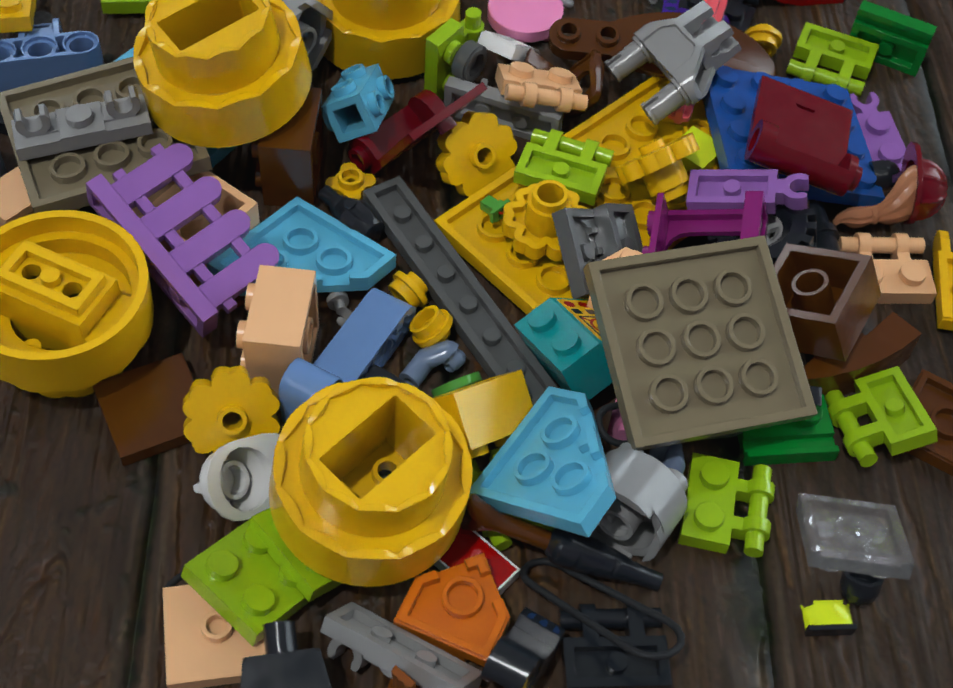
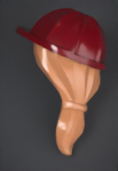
M910 142L905 150L901 175L885 199L873 206L846 208L835 216L833 224L835 226L845 224L852 228H861L869 224L876 225L877 223L885 225L902 222L904 224H913L915 221L930 218L945 203L948 190L947 177L936 163L922 158L921 148L917 142Z

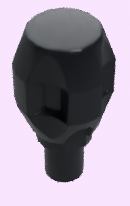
M329 185L324 186L319 191L318 199L330 208L329 211L333 218L374 242L380 239L385 228L384 222L378 211L362 199L340 195Z

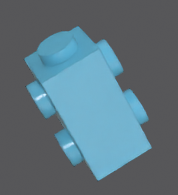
M378 63L368 67H364L363 64H356L345 69L341 73L340 80L331 88L330 95L322 105L324 122L330 131H334L339 143L377 132L394 101L395 91L392 81L388 75H383Z

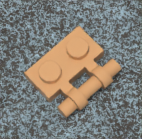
M519 61L511 62L510 65L501 63L497 65L495 80L501 95H504L505 100L519 102L521 107L534 108L535 104L554 107L556 112L570 113L571 109L586 111L588 95L582 94L581 86L575 74L569 70L559 67H552L549 71L534 69L530 64Z
M856 232L853 237L840 236L838 243L843 252L870 255L872 258V254H890L891 259H873L881 296L876 304H932L937 292L928 260H911L910 254L924 253L925 240L923 237H909L907 233H892L891 237H872L870 233Z

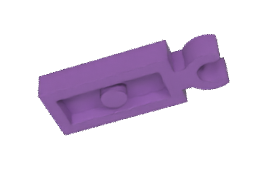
M869 92L865 104L857 100L855 93L850 94L872 161L890 160L896 163L900 168V172L892 176L899 177L906 147L890 112H878L879 97L874 92Z
M691 169L686 198L687 210L743 209L745 191H764L768 214H776V204H784L792 210L807 209V193H796V191H809V175L796 173L789 175L785 179H779L778 169Z

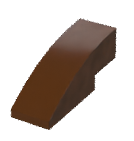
M892 312L867 335H864L862 332L860 333L846 361L815 356L804 366L809 386L822 387V394L824 396L832 390H840L843 395L854 392L855 379L895 366L899 367L908 360L922 333L895 312Z

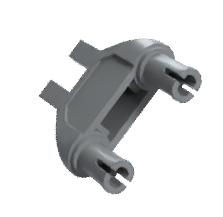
M704 0L677 18L647 23L633 33L634 36L630 44L611 59L604 62L618 83L646 62L649 64L653 62L669 79L670 83L640 104L645 114L655 126L684 104L687 106L691 104L693 106L703 99L709 91L715 71L742 50L740 44L731 36L734 34L732 28L724 20L717 22L712 17L714 14L712 8Z

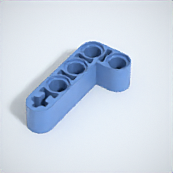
M372 288L313 364L298 357L287 367L281 378L278 391L282 422L286 423L297 407L321 389L336 383L362 379L373 364L383 368L409 332V325L415 316L416 308L377 288Z

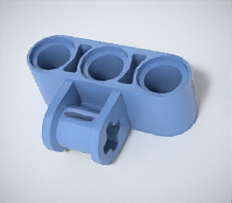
M53 18L52 23L33 25V31L18 32V38L0 39V92L103 65L104 60L98 36L90 31L63 32L60 18Z

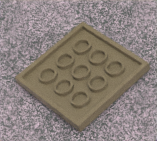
M133 57L0 92V111L34 213L52 210H75L89 206L86 182L101 173L110 184H113L115 182L112 177L114 172L122 168L128 174L153 157L150 149L159 143L164 149L175 143H182L191 148L193 152V165L186 172L188 176L212 170L211 159L206 147L194 146L174 139L160 129L149 114L153 134L19 161L11 120H14V109L20 108L22 116L25 118L39 115L38 104L42 103L47 106L49 112H54L56 109L70 107L75 104L95 101L104 102V92L107 90L111 91L113 99L129 97L128 86L132 85L137 89L138 95L143 94L134 69Z
M765 235L588 262L583 270L627 441L632 449L648 450L807 420L818 414Z

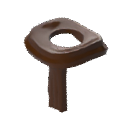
M532 48L527 51L524 63L530 64L534 69L549 71L550 68L555 67ZM595 49L568 69L575 74L578 82L585 75H590V87L584 93L588 95L586 111L599 101L603 89L605 64L601 59L600 51ZM571 109L570 113H564L563 119L575 118L586 111Z

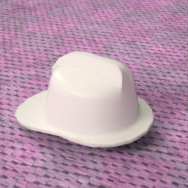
M262 433L228 442L218 448L203 463L199 482L193 485L194 492L202 494L203 499L211 508L215 509L220 516L230 521L248 520L257 513L270 508L269 483L274 451L280 434Z

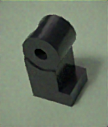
M525 607L511 630L496 643L484 665L480 678L487 682H496L505 688H533L546 674L566 630Z

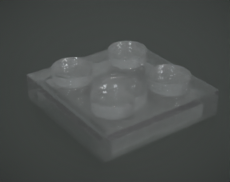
M799 493L795 509L809 567L820 568L828 572L846 571L868 574L880 579L890 577L910 580L915 563L895 505Z

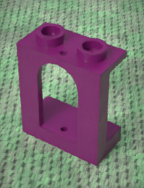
M745 191L743 209L668 210L664 193H657L655 211H649L647 217V231L649 237H651L650 244L643 247L642 253L666 251L674 241L688 236H740V239L765 235L766 238L768 213L764 191Z

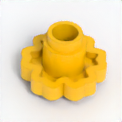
M467 111L461 121H455L457 123L455 127L438 137L437 142L442 153L436 158V167L440 171L442 181L446 184L454 185L460 195L470 197L515 167L513 160L510 158L517 150V142L513 138L512 129L510 126L498 124V119L493 113Z
M693 133L681 136L668 143H664L663 139L659 138L638 148L641 153L640 156L615 168L622 185L642 177L651 197L655 196L657 199V193H664L666 202H669L687 193L688 184L686 181L689 180V175L681 159L691 155L700 148Z
M543 180L539 183L531 184L527 188L518 189L515 192L514 201L504 205L502 233L506 237L513 239V249L516 252L525 254L531 260H538L546 255L553 261H561L563 258L552 213L563 208H588L579 205V195L574 191L568 190L562 183L555 180Z
M226 366L216 367L212 372L211 381L196 379L190 387V392L183 398L182 409L187 416L183 425L184 436L192 443L197 453L206 454L212 451L214 453L218 448L231 441L262 433L278 434L281 428L279 418L275 414L280 407L278 394L271 389V384L266 377L259 376L250 379L249 373L244 366H233L231 368Z

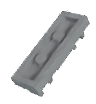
M449 76L444 85V105L446 107L479 84ZM483 78L481 83L483 82L488 89L455 116L462 119L467 111L493 113L498 119V124L510 126L513 135L530 140L534 128L550 132L551 129L561 131L564 113L556 112L554 107L536 104L534 108L521 107L519 102L505 100L504 95L500 94L499 89L488 86V79Z
M132 85L128 86L129 97L113 99L111 91L107 90L104 92V102L95 101L75 104L70 107L56 109L54 112H49L47 106L42 103L38 104L39 115L25 118L22 116L20 108L14 109V120H11L19 161L153 134L143 94L138 95L137 89Z
M350 602L324 617L320 632L332 638L328 645V657L335 659L345 652L346 646L349 647L354 654L350 668L354 672L371 662L380 667L381 672L389 678H392L391 670L396 665L421 688H479L482 680L480 678L481 670L354 602Z

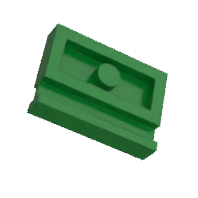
M863 0L849 35L879 44L874 62L916 77L937 26Z
M822 394V406L816 407L818 414L811 419L744 431L742 434L737 435L739 446L743 449L744 466L835 461L840 450L839 446L835 445L833 436L835 432L824 394Z

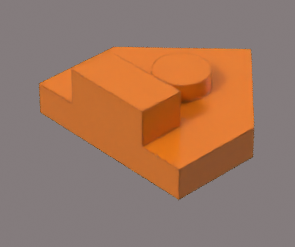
M482 553L464 559V563L439 572L433 570L416 576L393 620V624L445 650L464 662L469 660L484 667L496 643L505 635L510 624V615L493 580L485 554Z

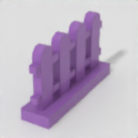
M159 143L150 149L153 157L128 174L122 168L112 174L115 181L113 184H110L101 173L86 182L88 203L99 216L117 223L134 237L144 253L150 277L203 338L217 328L218 310L223 308L229 314L237 308V302L234 299L246 291L249 282L256 283L260 265L278 266L279 251L274 245L269 243H261L250 249L243 240L250 230L248 214L242 210L234 209L222 216L214 207L221 199L222 187L220 182L211 176H204L193 182L186 174L193 165V152L191 148L182 143H175L164 149ZM174 181L181 191L155 207L148 197ZM136 206L144 216L139 218L132 208ZM202 214L210 224L184 241L176 231ZM165 240L173 250L168 252L160 242ZM231 247L239 258L216 275H213L205 265ZM194 274L202 284L197 287L189 277L190 275Z

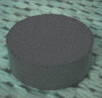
M474 40L466 41L459 48L453 59L452 75L463 81H474L485 67L487 61L486 47Z

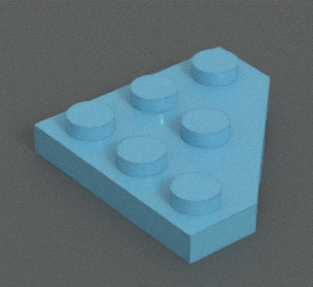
M298 196L251 229L248 235L243 238L250 249L261 243L274 245L279 251L277 267L316 271L317 293L366 291L396 268L397 254L356 230L350 229L339 220ZM230 247L206 265L208 270L213 275H216L237 260L239 256ZM246 291L239 296H246Z
M548 386L473 483L469 495L472 493L478 495L487 504L492 505L500 512L589 538L615 501L616 494L593 408L585 393Z

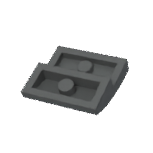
M605 203L593 209L563 208L552 213L573 299H589L590 294L583 270L588 262L603 260L624 247L642 253L643 245L632 204Z

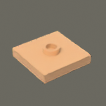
M189 584L162 588L167 688H204L241 683L243 658L266 655L264 638L252 646Z

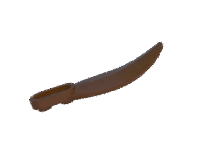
M644 13L624 17L616 21L561 18L550 27L548 45L551 52L557 57L578 61L595 49L600 51L601 59L605 62L630 44L634 36L633 33L647 23L677 18L683 13ZM728 24L734 32L731 36L740 44L742 50L722 66L755 73L764 72L776 76L774 62L764 48L752 37ZM563 33H573L574 35L566 36ZM602 36L610 37V38H613V39H611V40H606V39L602 38ZM646 62L635 70L638 73L668 79L653 62L651 64Z

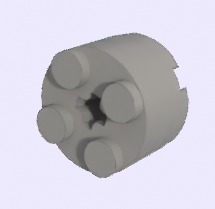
M624 442L618 449L611 450L605 454L616 499L590 536L618 550L630 559L632 556H644L642 562L650 561L657 555L687 509L685 491L688 488V481L680 471L668 468L656 458L644 453L642 449L634 450L629 442Z

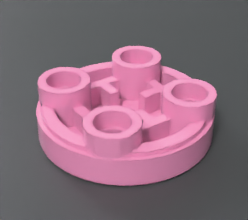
M488 0L487 18L491 27L498 34L511 37L520 42H537L541 40L548 42L550 27L555 21L563 18L564 8L561 0Z

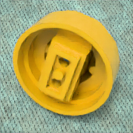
M151 0L147 4L145 26L137 34L134 43L133 64L151 118L160 129L174 139L186 144L206 148L239 146L259 140L275 132L285 125L302 107L312 82L311 65L297 18L282 0Z
M317 0L333 11V21L326 18V27L332 30V40L323 56L343 70L356 64H363L364 67H368L378 63L383 75H388L390 79H401L424 73L426 38L450 18L460 22V0Z
M52 210L20 217L0 226V380L20 389L39 393L49 398L66 396L84 397L94 392L93 385L103 379L123 372L133 361L138 351L145 345L152 330L154 304L147 262L140 245L129 232L117 223L105 217L84 211Z
M370 377L336 383L321 389L297 407L289 416L281 430L275 447L269 483V505L274 525L281 539L295 557L307 567L328 579L353 586L377 587L403 582L421 574L434 565L447 552L459 532L464 517L473 472L472 460L464 434L454 418L442 409L433 398L406 383H399L384 377ZM381 470L391 471L384 479L378 474Z

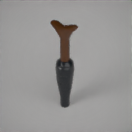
M472 493L468 498V513L464 516L461 523V529L501 533L543 549L551 563L585 575L620 582L626 581L627 583L636 584L655 592L659 590L662 584L663 573L632 561L628 556L594 537L589 536L588 538L558 528L550 531L504 514L492 505L487 504L476 494Z

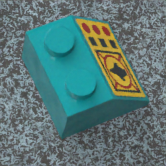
M550 297L515 323L514 326L548 375L562 389L585 393L588 400H590L612 383L594 310L587 307L588 299Z

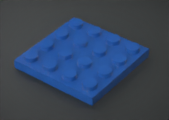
M721 66L715 71L709 91L703 98V103L720 169H768L744 158L759 80L764 75L853 110L847 154L850 153L858 156V166L863 168L862 177L856 189L852 192L847 191L840 197L809 185V191H797V193H807V199L850 206H873L885 199L882 187L875 185L877 176L873 168L869 166L872 158L847 88L845 89L836 84L826 85L809 82L800 78L791 79L773 76L764 72L755 73L737 70L728 66ZM778 173L779 179H785L786 177H788L786 175Z

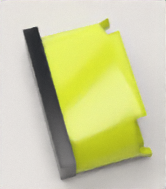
M815 600L811 606L804 608L803 605H800L805 627V637L853 635L857 627L852 622L849 608L850 603L845 605L843 600Z

